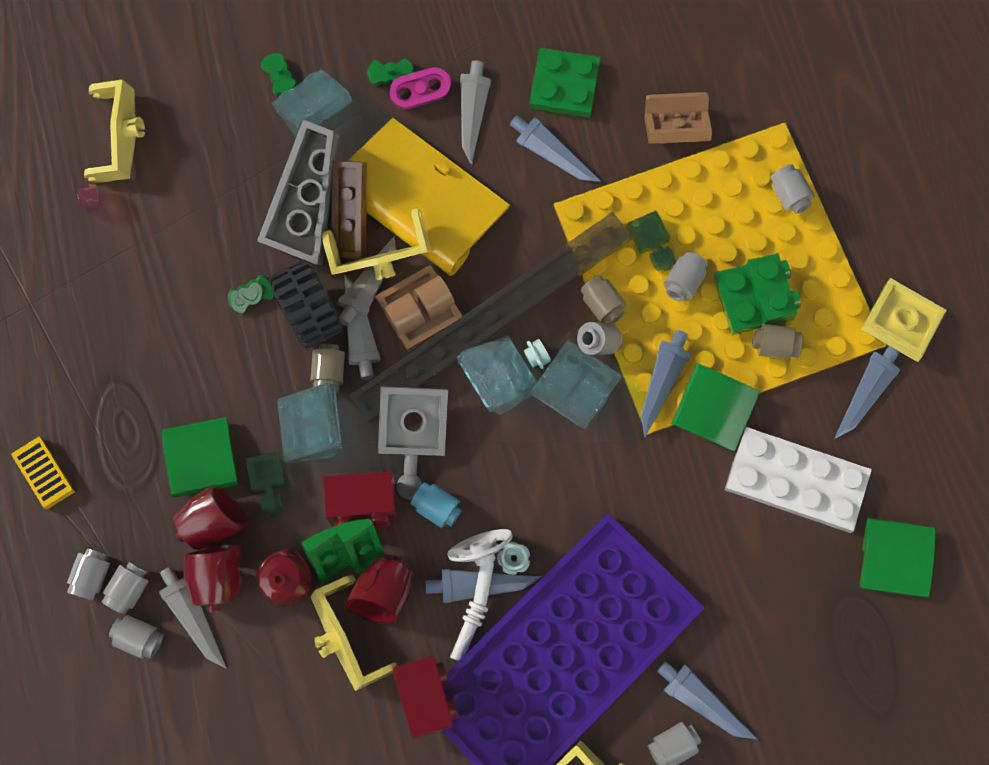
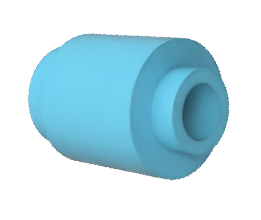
M426 482L420 486L410 503L416 507L417 513L442 529L446 524L452 527L462 512L458 508L460 500L437 485H429Z

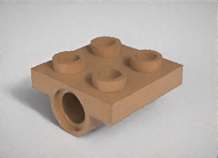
M431 265L375 296L377 303L407 352L414 350L463 321V316L455 305L450 290L443 279L437 276Z

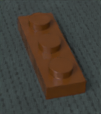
M332 161V233L340 258H366L367 162Z

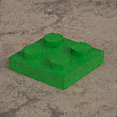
M539 48L529 109L590 118L600 57Z

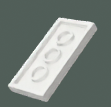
M745 427L725 491L851 533L855 528L872 469Z

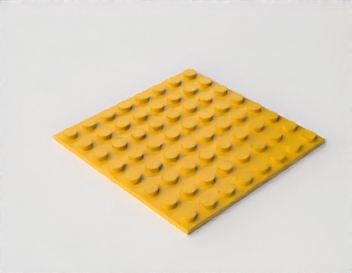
M786 123L554 203L555 211L585 284L592 278L601 275L604 280L608 279L627 303L624 309L625 315L613 324L622 335L621 346L614 352V356L640 420L661 341L671 343L676 330L688 334L683 349L691 353L689 360L685 363L647 435L673 426L671 422L697 363L763 393L886 347L884 342L861 329L871 311ZM793 164L795 169H800L814 194V198L810 201L812 205L798 214H795L793 211H785L771 186L773 183L771 175L780 168ZM686 252H692L701 256L707 262V274L693 298L689 301L679 302L667 295L664 282L678 258L684 256ZM779 253L781 261L787 260L791 270V278L787 279L790 290H797L801 301V308L797 309L798 313L793 320L776 325L795 328L796 332H802V346L798 358L791 357L790 360L758 356L757 349L752 348L755 330L731 336L713 279L715 272L746 264L747 260Z

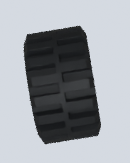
M304 259L269 277L271 290L300 346L307 350L342 332V324L320 278L309 262Z

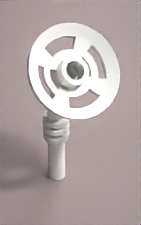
M497 529L477 534L461 541L448 551V557L451 561H475L476 565L480 566L474 601H470L468 604L471 608H467L465 611L468 615L463 616L465 623L450 656L457 661H460L466 655L477 626H482L480 619H484L485 615L483 612L488 611L486 604L494 568L493 561L496 559L494 554L511 541L513 536L510 530ZM497 540H502V541H503V542H502L501 544H499V545H498L497 543H495Z

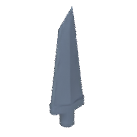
M518 115L513 118L510 126L521 133L516 142L522 147H526L579 180L602 182L539 119L534 117L528 124Z
M676 330L671 343L661 341L659 345L658 356L641 413L644 437H646L691 353L683 349L688 336L683 331Z
M888 346L883 356L873 352L835 438L854 430L893 378L897 377L900 369L894 364V361L900 353L898 350Z
M442 569V580H425L426 594L443 593V603L474 598L479 572ZM492 573L488 596L523 590L542 576Z
M666 661L659 667L657 672L669 681L664 689L669 696H673L733 736L757 739L686 664L679 671Z

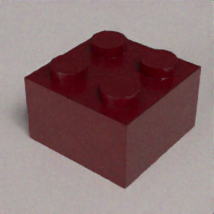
M392 471L323 476L325 517L331 527L366 519L371 520L375 530L391 528V523H398L396 483Z
M430 656L392 668L412 739H420L455 728L453 720L459 719L453 696L446 698L443 686L449 685L443 662L436 663L434 656Z

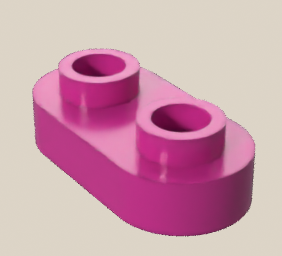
M437 67L399 77L391 84L390 99L396 107L404 110L441 100L447 96L450 90V77L446 71ZM437 81L441 87L438 90H432L429 87V83ZM400 91H410V98H401L399 95Z

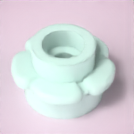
M540 339L532 343L527 341L529 348L524 350V353L532 368L538 365L540 369H544V365L551 362V359Z
M509 542L502 551H499L497 556L498 564L509 575H515L517 572L522 573L529 567L530 561L528 557L530 552L524 545ZM513 555L517 557V561L515 562L511 560V557Z

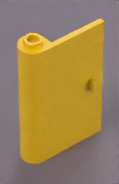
M394 118L386 123L348 160L367 162L366 212L411 247L419 245L412 219V210L420 208L431 245V250L421 254L449 276L454 275L466 261L471 247L510 206V204Z

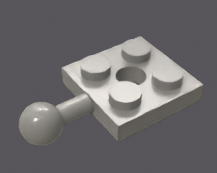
M381 386L378 453L405 454L404 475L399 478L396 486L398 494L404 499L412 500L422 485L421 479L416 475L418 455L445 456L447 389ZM410 412H417L421 415L422 423L416 430H408L404 426V418Z

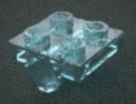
M321 69L318 72L309 74L302 83L293 89L284 91L271 104L276 113L283 118L293 135L297 137L303 120L320 126L322 121H327L345 109L353 100L343 86Z
M509 336L462 351L456 357L489 413L495 411L498 415L503 414L520 404L524 399L535 396L541 390V387Z
M567 340L533 387L531 395L586 430L591 421L597 417L606 404L612 391L621 380L622 375L592 355L585 354L578 346Z
M324 383L277 399L284 463L293 464L303 460H323L336 456V450L342 449L335 384Z

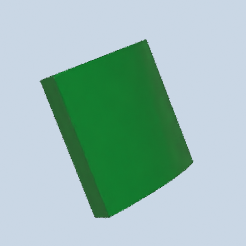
M697 363L671 424L735 452L760 391Z
M227 417L162 430L166 468L173 498L200 493L211 485H216L220 488L238 485L236 461L232 451L230 426Z
M867 517L862 547L864 559L859 583L860 587L863 589L929 598L934 562L935 527Z
M370 519L340 524L319 532L301 542L315 575L322 585L350 567L358 576L377 557H385L375 527Z

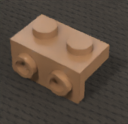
M708 93L647 95L645 125L649 144L711 141L712 128L708 114Z

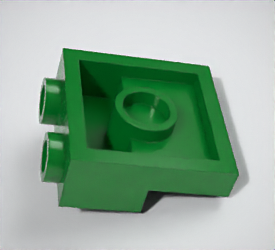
M779 253L747 260L745 265L714 273L713 279L731 336L760 329L763 323L776 325L788 322L797 315V309L801 308L800 297L796 289L790 290L787 279L791 278L790 266L787 260L781 261Z

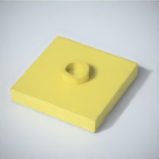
M890 278L861 329L919 362L947 310Z

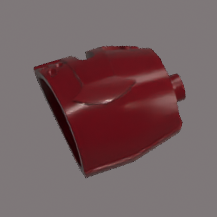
M216 485L209 486L191 498L173 517V524L177 528V531H175L177 539L181 543L185 541L195 550L221 544L228 537L235 535L250 524L247 516L235 500Z
M241 543L216 546L183 555L184 579L192 605L206 606V611H219L221 604L236 600L242 581V570H238V565L241 563Z
M287 548L273 553L263 561L255 573L259 589L264 597L275 607L282 608L294 605L306 598L313 588L311 565L297 549Z
M394 556L392 559L377 557L358 577L347 599L345 609L370 621L394 624L408 600L413 571L410 567L404 566L405 561L399 557Z

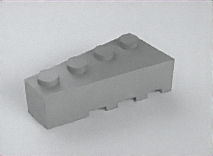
M306 120L302 121L257 240L260 243L323 266L325 252L322 232L327 231L332 195V161L336 160L339 135L334 131Z

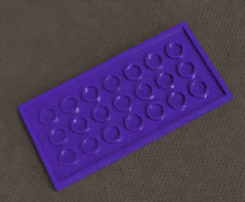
M607 513L447 673L449 685L443 686L446 698L453 696L459 719L453 720L455 728L443 731V733L474 765H553L705 607Z

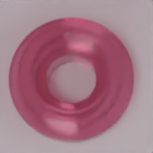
M84 181V187L77 188L78 206H84V211L90 212V209H98L97 184H89V181Z

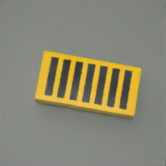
M40 436L11 454L44 509L48 510L75 492L45 441Z

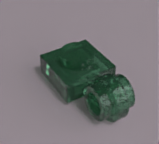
M657 211L627 224V229L639 253L643 254L652 250L653 253L650 254V259L656 271L663 270L666 272L670 270L672 265L676 263V259L669 246L665 248L661 246L670 241V236Z
M279 452L246 458L253 493L266 490V496L260 497L264 516L278 517V513L284 512L281 493L274 494L273 489L286 486Z

